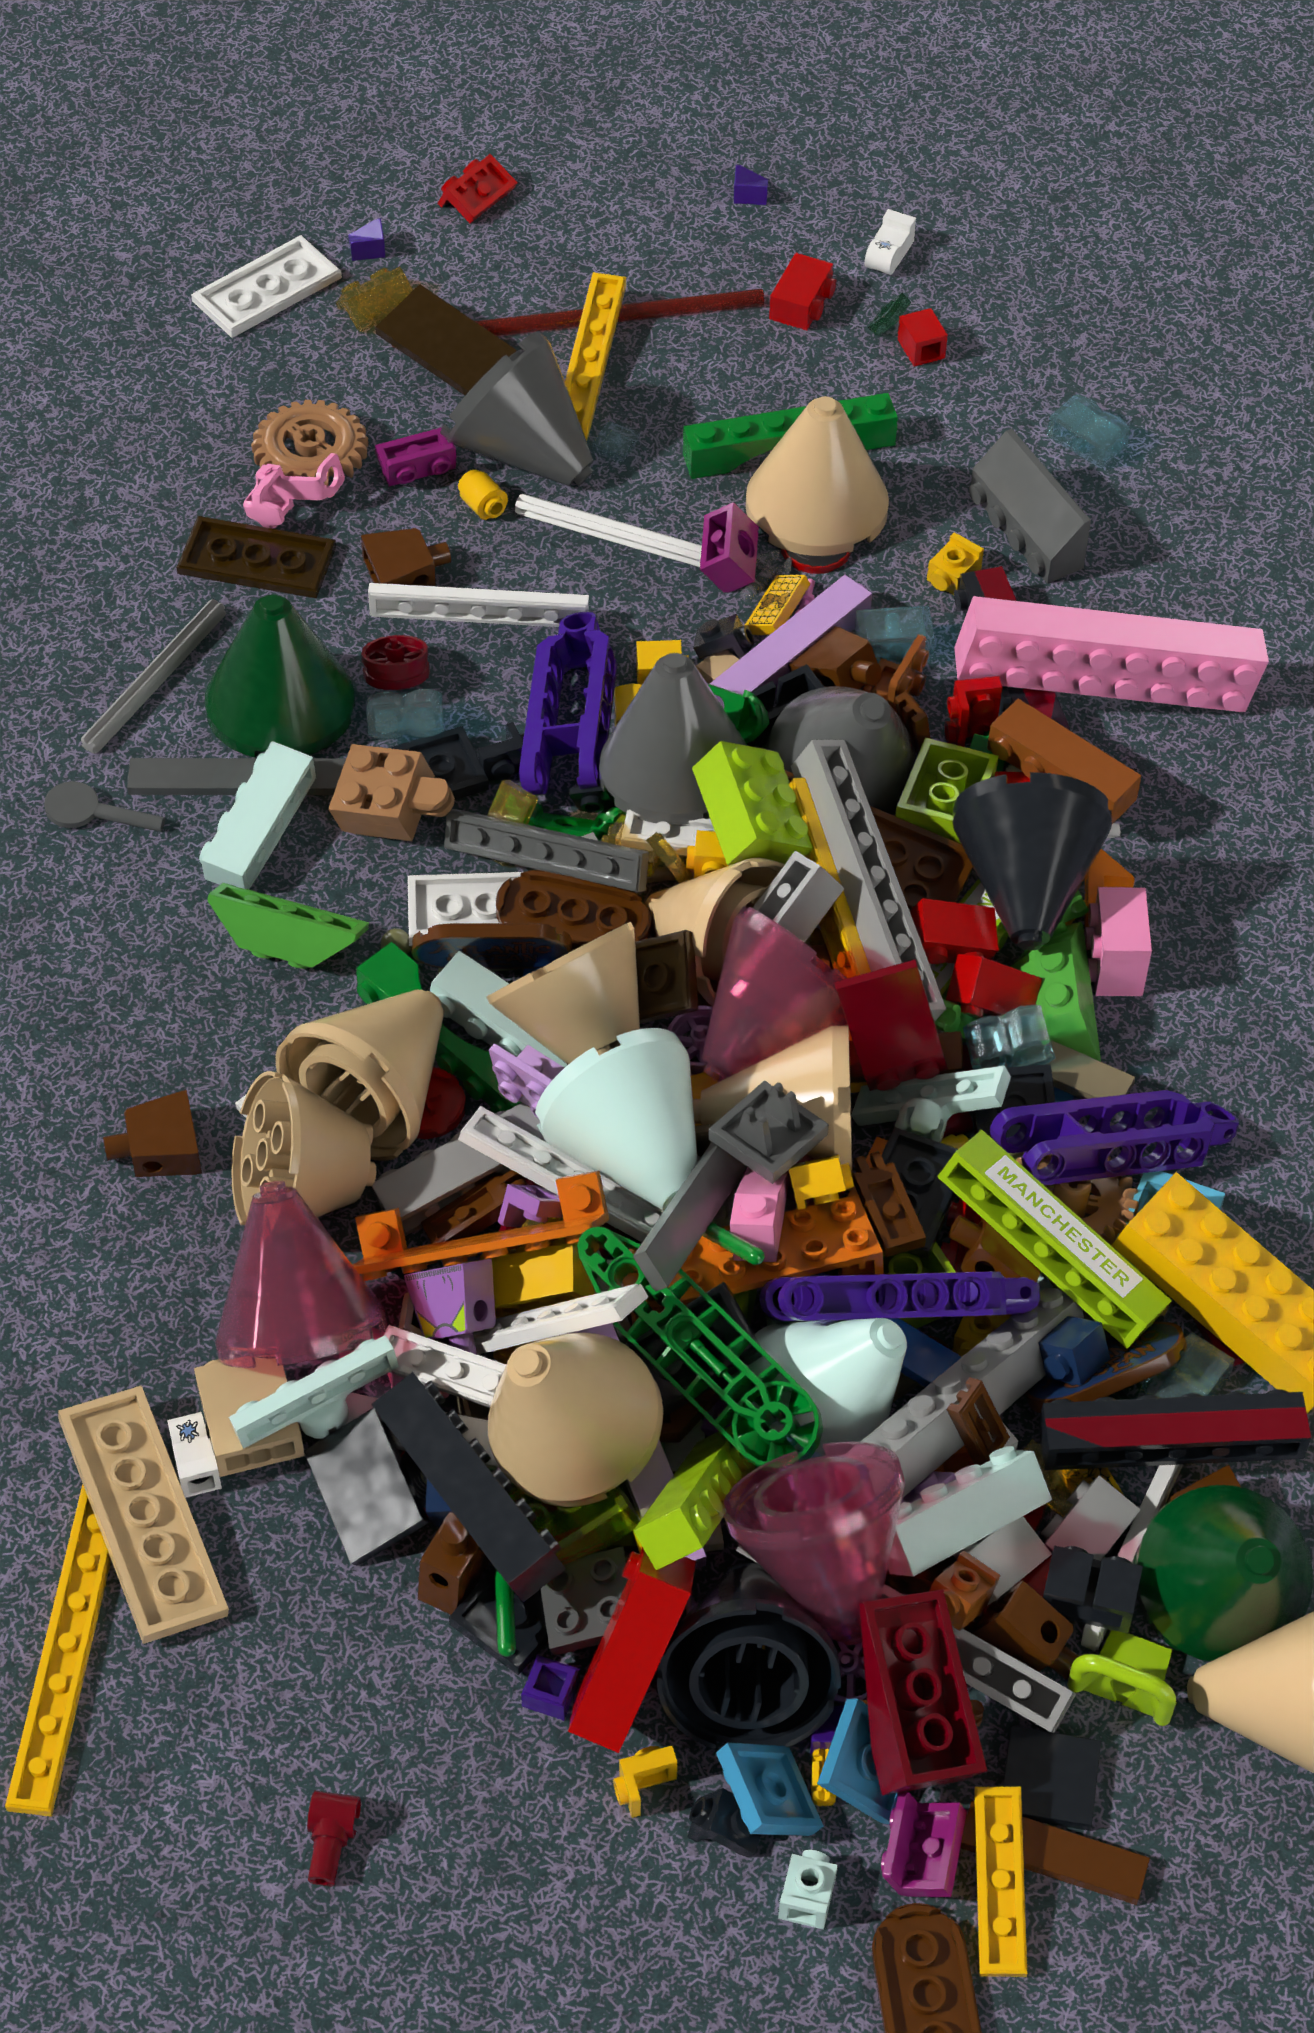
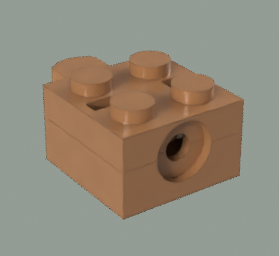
M351 744L328 810L344 832L413 841L421 815L443 817L451 811L455 798L445 779L434 778L435 775L421 752Z

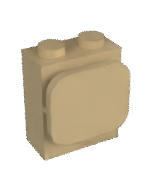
M279 1348L270 1350L257 1349L245 1356L229 1360H212L204 1366L194 1368L204 1417L220 1477L305 1456L298 1422L292 1423L243 1449L229 1419L244 1404L250 1401H260L272 1395L282 1384L287 1382Z

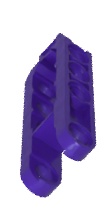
M578 612L564 617L559 623L558 634L548 636L537 645L519 769L521 787L524 795L527 797L545 795L547 793L552 756L579 753L580 777L576 778L579 788L599 787V756L609 738L618 662L609 645V636L600 631L596 615L593 612ZM587 667L590 675L588 688H584L586 706L585 713L580 716V723L557 725L563 675L570 669Z
M1161 1090L1011 1107L1003 1110L994 1118L990 1127V1135L1006 1152H1024L1022 1166L1043 1185H1052L1202 1166L1208 1154L1209 1146L1223 1145L1233 1140L1237 1133L1239 1120L1228 1110L1210 1101L1192 1103L1182 1094ZM1158 1107L1156 1115L1151 1120L1144 1122L1147 1112L1152 1108ZM1124 1111L1123 1118L1117 1124L1110 1126L1112 1117L1116 1113ZM1090 1115V1119L1084 1127L1078 1123L1083 1116ZM1021 1123L1018 1132L1012 1137L1006 1138L1007 1130L1012 1125ZM1153 1142H1157L1153 1152L1148 1156L1142 1157L1146 1147ZM1180 1145L1184 1150L1177 1153V1148ZM1122 1146L1121 1153L1115 1159L1108 1161L1109 1154L1116 1147ZM1052 1154L1050 1163L1042 1169H1037L1041 1159L1046 1155Z
M1000 1271L780 1277L771 1279L763 1286L759 1301L765 1315L779 1321L1008 1315L1027 1313L1038 1306L1040 1285L1026 1277L1005 1278ZM779 1287H782L778 1295L781 1311L776 1309L772 1300L774 1292Z

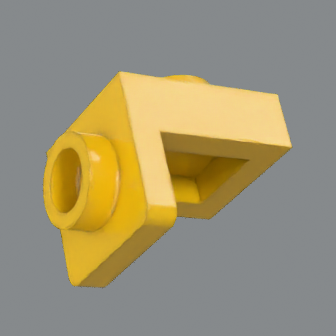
M649 1746L639 1750L634 1756L619 1759V1777L613 1778V1785L619 1805L628 1804L632 1818L641 1816L639 1789L677 1779V1759L673 1746L664 1748Z

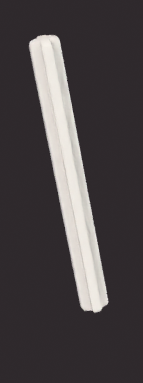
M520 494L516 501L515 512L518 515L700 567L702 545L526 494Z

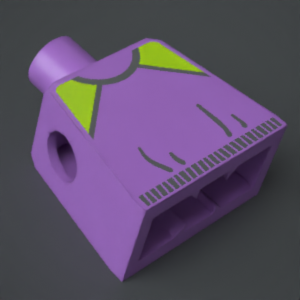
M491 1258L404 1275L423 1337L429 1339L448 1337L450 1346L477 1355L473 1332L493 1328L496 1324Z

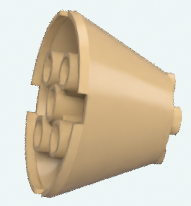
M631 922L624 924L552 961V963L508 984L486 996L490 1005L567 1065L593 1047L600 1056L620 1046L616 1036L640 1029L635 929Z
M267 1071L255 1079L246 1094L240 1110V1114L247 1115L243 1135L234 1137L232 1192L240 1225L249 1226L251 1231H249L248 1235L251 1237L267 1238L355 1203L361 1197L365 1186H373L376 1179V1165L374 1162H370V1146L373 1140V1128L370 1124L361 1123L283 1073Z

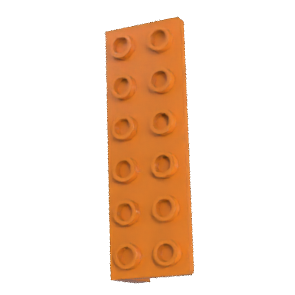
M600 1171L556 1179L564 1220L407 1248L399 1208L358 1215L355 1217L363 1259L347 1267L348 1276L361 1274L362 1281L385 1277L387 1272L395 1271L398 1267H401L402 1273L405 1274L427 1269V1265L437 1263L441 1259L443 1266L464 1263L468 1261L469 1257L476 1256L479 1252L483 1253L484 1259L509 1254L508 1250L518 1248V1245H523L524 1251L538 1250L549 1247L550 1242L561 1237L565 1238L566 1244L576 1243L583 1232L592 1227H600L610 1220Z
M857 1195L840 1198L829 1203L807 1206L805 1209H794L784 1212L776 1262H762L761 1264L753 1265L747 1261L734 1260L733 1253L702 1236L681 1267L705 1292L725 1282L733 1294L761 1288L771 1279L804 1277L838 1269V1276L884 1274L883 1251ZM730 1225L722 1227L730 1231ZM629 1249L633 1254H635L636 1251ZM630 1273L625 1276L622 1281L623 1287L635 1284L639 1273ZM677 1273L667 1288L672 1286L682 1277ZM690 1286L680 1301L687 1305L701 1295ZM651 1295L646 1300L650 1307L659 1314L665 1309ZM632 1311L631 1316L633 1325L634 1322L638 1319V1316Z

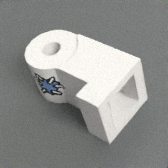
M888 209L883 216L882 226L867 249L864 262L865 267L892 275L914 242L916 218Z
M202 1412L167 1420L179 1480L185 1498L222 1489L210 1438L207 1436ZM210 1476L205 1482L200 1484L190 1482L191 1480Z

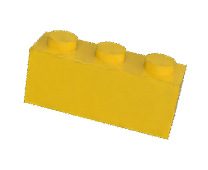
M558 1239L552 1242V1246L524 1251V1246L516 1249V1253L491 1258L496 1319L595 1294L593 1284L579 1258L578 1242L566 1244L565 1239ZM483 1254L480 1256V1260H484Z

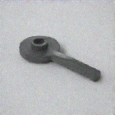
M76 781L56 785L47 793L44 801L45 812L49 820L64 828L81 827L88 824L94 818L162 832L165 825V817L98 803L96 792L87 784Z

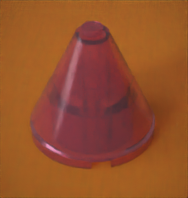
M743 906L733 919L701 1060L707 1064L702 1071L717 1083L830 1026L847 1025L834 983L847 978L836 968L832 970L815 956L817 952L795 935L751 907L747 909Z
M273 1181L260 1185V1192L252 1196L215 1339L219 1362L226 1366L238 1368H255V1358H276L277 1366L300 1363L341 1353L358 1347L359 1344L366 1340L374 1339L372 1327L379 1324L380 1332H385L388 1324L384 1306L295 1187H286L285 1181Z
M852 1441L823 1444L824 1456L800 1461L798 1452L794 1451L763 1464L748 1473L733 1486L725 1497L724 1505L727 1513L723 1514L730 1535L834 1640L847 1645L863 1642L860 1603L878 1600L882 1597L905 1488L903 1471L899 1459L893 1451L873 1443Z

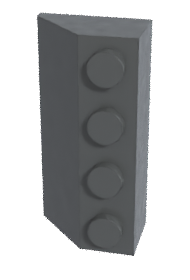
M1012 428L1005 431L973 468L971 485L969 486L970 497L976 505L981 504L987 511L992 525L1003 530L1008 537L1012 549L1020 551L1024 555L1030 570L1034 574H1040L1048 584L1084 568L1091 520Z

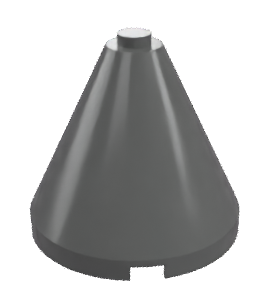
M536 331L518 344L522 349L516 351L510 357L507 355L503 356L476 383L450 414L449 417L456 423L454 427L449 429L444 425L441 428L440 434L449 443H454L455 446L567 486H570L573 482L580 486L593 473L590 465L594 460L552 345L540 331Z
M670 653L661 657L656 662L607 739L599 756V781L603 792L609 791L615 797V806L625 813L630 809L640 815L638 819L652 823L665 821L669 825L690 824L688 821L703 818V813L708 811L692 767L720 741L748 746L690 658L679 653Z
M830 686L804 693L785 707L769 733L766 750L779 753L786 771L793 773L791 765L811 740H845L869 805L891 815L896 813L898 802L916 761V752L913 740L904 722L882 696L850 687Z

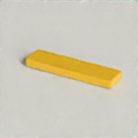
M975 1787L979 1976L1027 1977L1021 1787Z

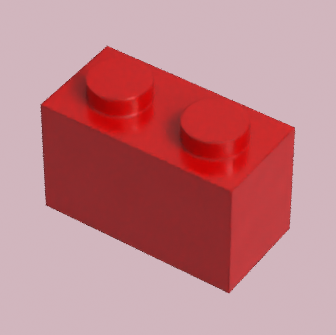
M795 253L770 295L769 319L807 331L813 320L818 321L824 308V300L826 298L831 299L835 292L837 281L833 278V263Z
M922 898L910 911L929 964H955L958 954L991 959L999 951L994 907Z
M958 954L946 1000L961 1005L962 1014L977 1018H983V1014L991 1016L989 1023L1013 1028L1014 1022L1031 1023L1042 978L984 957Z

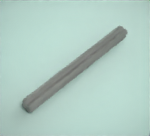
M215 599L209 600L81 737L82 747L85 750L96 754L109 742L226 615L225 606Z

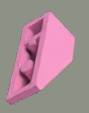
M747 1167L735 1193L730 1231L762 1249L765 1255L763 1262H776L790 1173L788 1170L772 1184ZM733 1254L734 1260L746 1261L738 1257L737 1255Z

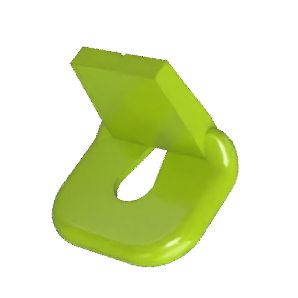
M1111 1630L1099 1655L1085 1654L1074 1660L1067 1682L1068 1689L1074 1693L1084 1690L1116 1702V1700L1123 1702L1122 1705L1152 1716L1159 1726H1166L1171 1721L1176 1705L1175 1692L1164 1681L1172 1649L1129 1633Z

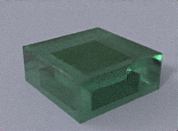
M903 293L899 294L882 306L868 326L869 330L878 336L899 321V316L904 314L911 301Z

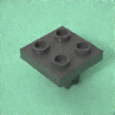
M764 1080L709 1128V1140L773 1184L828 1135L829 1124L797 1103L794 1092L790 1091L785 1095L781 1083L777 1082L772 1086Z
M623 1546L561 1562L566 1569L541 1588L549 1649L554 1656L599 1645L628 1579L622 1577L628 1560V1554Z

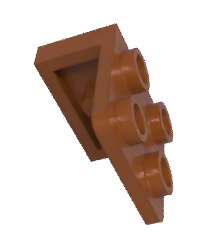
M920 634L917 635L900 665L881 658L878 663L882 670L880 681L876 685L865 684L862 690L882 696L896 713V696L905 691L910 693L912 697L914 695L919 696L926 682V675H923L922 671L929 658V651L925 650L926 637Z

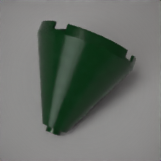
M274 594L264 596L255 602L210 679L205 692L206 717L212 732L229 748L251 757L256 756V751L266 752L272 741L307 755L323 750L338 740L351 724V713L355 707L354 686L347 671L290 601L285 597Z
M1211 1485L1188 1491L1167 1503L1148 1523L1134 1564L1143 1566L1137 1598L1153 1630L1176 1651H1181L1204 1663H1209L1306 1615L1313 1589V1569L1310 1553L1294 1521L1282 1508L1267 1497L1238 1486Z

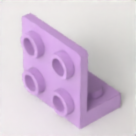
M493 1044L489 1049L493 1064L492 1069L496 1074L499 1085L498 1090L509 1101L513 1103L520 1101L529 1106L531 1112L537 1117L535 1110L542 1093L564 1067L529 1045L516 1057L497 1044Z

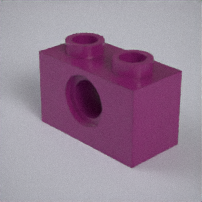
M734 502L704 515L700 571L721 591L726 593L755 582L759 527Z

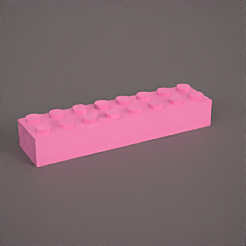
M973 596L954 647L958 680L999 676L1002 686L1235 712H1246L1269 662L1263 629Z

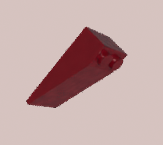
M915 959L834 982L870 1091L876 1089L880 1091L891 1090L899 1086L901 1082L915 1078L919 1080L930 1079L937 1076L940 1071L948 1069L937 1027Z
M944 1590L860 1603L871 1750L882 1796L959 1782L986 1772V1763Z

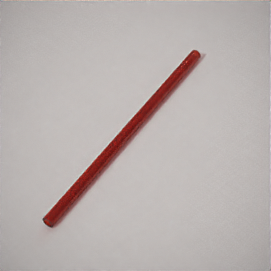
M761 288L622 304L617 322L764 306V293ZM583 309L479 320L475 322L495 336L579 327Z

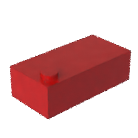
M643 1547L640 1554L631 1552L622 1573V1577L628 1579L575 1697L568 1732L614 1752H620L691 1595L696 1561L683 1557L656 1570Z

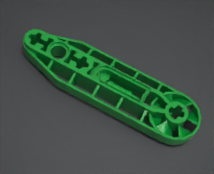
M592 1227L583 1232L577 1245L579 1258L596 1293L603 1292L597 1281L598 1277L610 1288L609 1290L622 1287V1281L628 1274L639 1273L635 1284H641L648 1298L651 1295L660 1306L665 1307L659 1314L645 1300L633 1310L638 1319L628 1331L618 1322L612 1323L615 1328L749 1462L761 1470L780 1473L794 1470L810 1460L820 1445L823 1424L821 1413L809 1394L681 1268L678 1271V1274L682 1277L669 1288L655 1292L633 1258L634 1254L628 1249L637 1251L640 1244L604 1227ZM601 1247L614 1258L610 1265L600 1254L596 1253ZM690 1286L711 1305L709 1309L698 1317L680 1301ZM719 1315L741 1335L728 1346L709 1330ZM649 1329L668 1346L656 1361L635 1341ZM701 1335L741 1372L738 1376L733 1378L727 1372L728 1368L698 1339ZM749 1344L771 1364L758 1376L738 1358ZM688 1348L697 1354L719 1378L723 1377L729 1383L724 1390L685 1353ZM678 1358L697 1375L686 1391L664 1370ZM780 1373L788 1382L773 1380ZM708 1387L727 1405L716 1420L694 1400L695 1397ZM783 1391L792 1392L788 1407L780 1402ZM754 1401L760 1406L759 1409L752 1404ZM813 1412L815 1421L800 1426L795 1416ZM775 1421L785 1426L779 1433L770 1427ZM731 1422L734 1439L723 1429ZM797 1443L804 1449L802 1452H799L794 1447Z

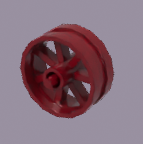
M391 635L370 641L363 647L361 652L362 663L364 664V680L368 685L383 690H402L423 683L429 678L430 674L427 644L417 637L407 635Z

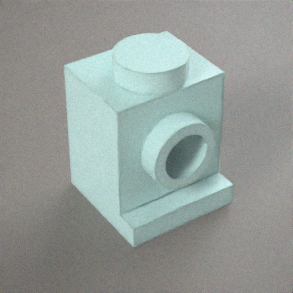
M805 1850L802 1856L792 1854L780 1899L778 1919L824 1930L837 1873V1864L829 1863L830 1858L826 1854L816 1850ZM801 1879L818 1883L814 1886H807L803 1884Z

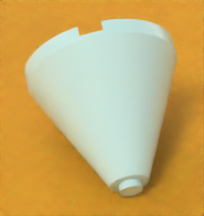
M644 1028L616 1036L620 1046L600 1056L593 1047L568 1064L542 1093L537 1103L535 1114L540 1120V1124H537V1127L549 1145L592 1170H599L600 1174L664 1211L698 1163L690 1059L687 1050L676 1034L661 1028Z
M886 1318L781 1322L766 1326L755 1334L760 1346L809 1394L819 1409L823 1432L816 1452L822 1454L826 1459L837 1462L857 1443L861 1442L889 1418L907 1349L906 1337L902 1329L895 1322ZM762 1356L747 1367L758 1376L771 1364ZM737 1372L736 1374L732 1375V1377L735 1378L741 1372ZM780 1373L773 1380L788 1382ZM783 1391L780 1402L788 1407L792 1392ZM754 1401L752 1404L759 1409L760 1406ZM813 1412L795 1416L800 1426L815 1421ZM775 1421L770 1427L779 1433L785 1426ZM798 1443L794 1446L799 1451L804 1450Z

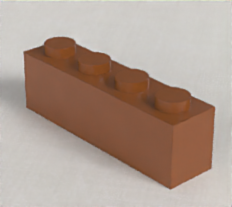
M1019 698L990 725L987 746L989 751L999 756V759L1005 760L1021 770L1029 778L1030 772L1051 773L1079 779L1096 787L1108 798V809L1112 810V824L1137 800L1142 775Z

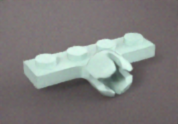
M1005 1066L942 1074L926 1080L915 1078L901 1082L896 1088L887 1091H880L878 1089L870 1091L868 1085L861 1086L851 1116L858 1126L896 1121L894 1127L941 1143L947 1120L951 1115L959 1112L1002 1107L1011 1076Z
M386 1335L376 1340H366L359 1344L354 1352L338 1360L326 1361L318 1366L314 1373L300 1380L288 1381L282 1384L272 1395L260 1401H250L241 1406L229 1419L243 1449L295 1422L300 1424L302 1431L306 1435L320 1439L329 1435V1429L335 1427V1430L343 1427L348 1421L349 1414L345 1400L347 1395L399 1367L394 1348Z

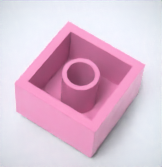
M1098 887L1096 903H1089L1088 907L1089 927H1085L1084 930L1086 950H1091L1092 958H1088L1090 980L1095 985V996H1143L1152 953L1146 888Z

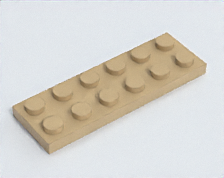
M142 1386L59 1410V1422L142 1643L145 1644L227 1617L229 1608Z

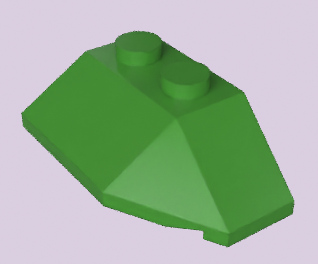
M222 883L208 894V903L239 948L250 950L254 956L259 958L275 957L286 960L290 966L306 969L316 966L355 942L369 927V922L249 889H242L227 883Z
M1078 922L1068 925L1067 931L1052 936L1050 941L1042 945L1040 949L1026 950L1010 966L1042 978L1031 1023L1014 1022L1013 1036L1014 1040L1018 1042L1024 1030L1027 1029L1101 1062L1083 924Z

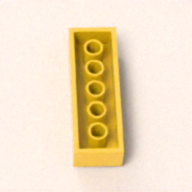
M1175 1172L1126 1225L1111 1246L1274 1388L1288 1392H1303L1306 1412L1308 1414L1314 1407V1290Z

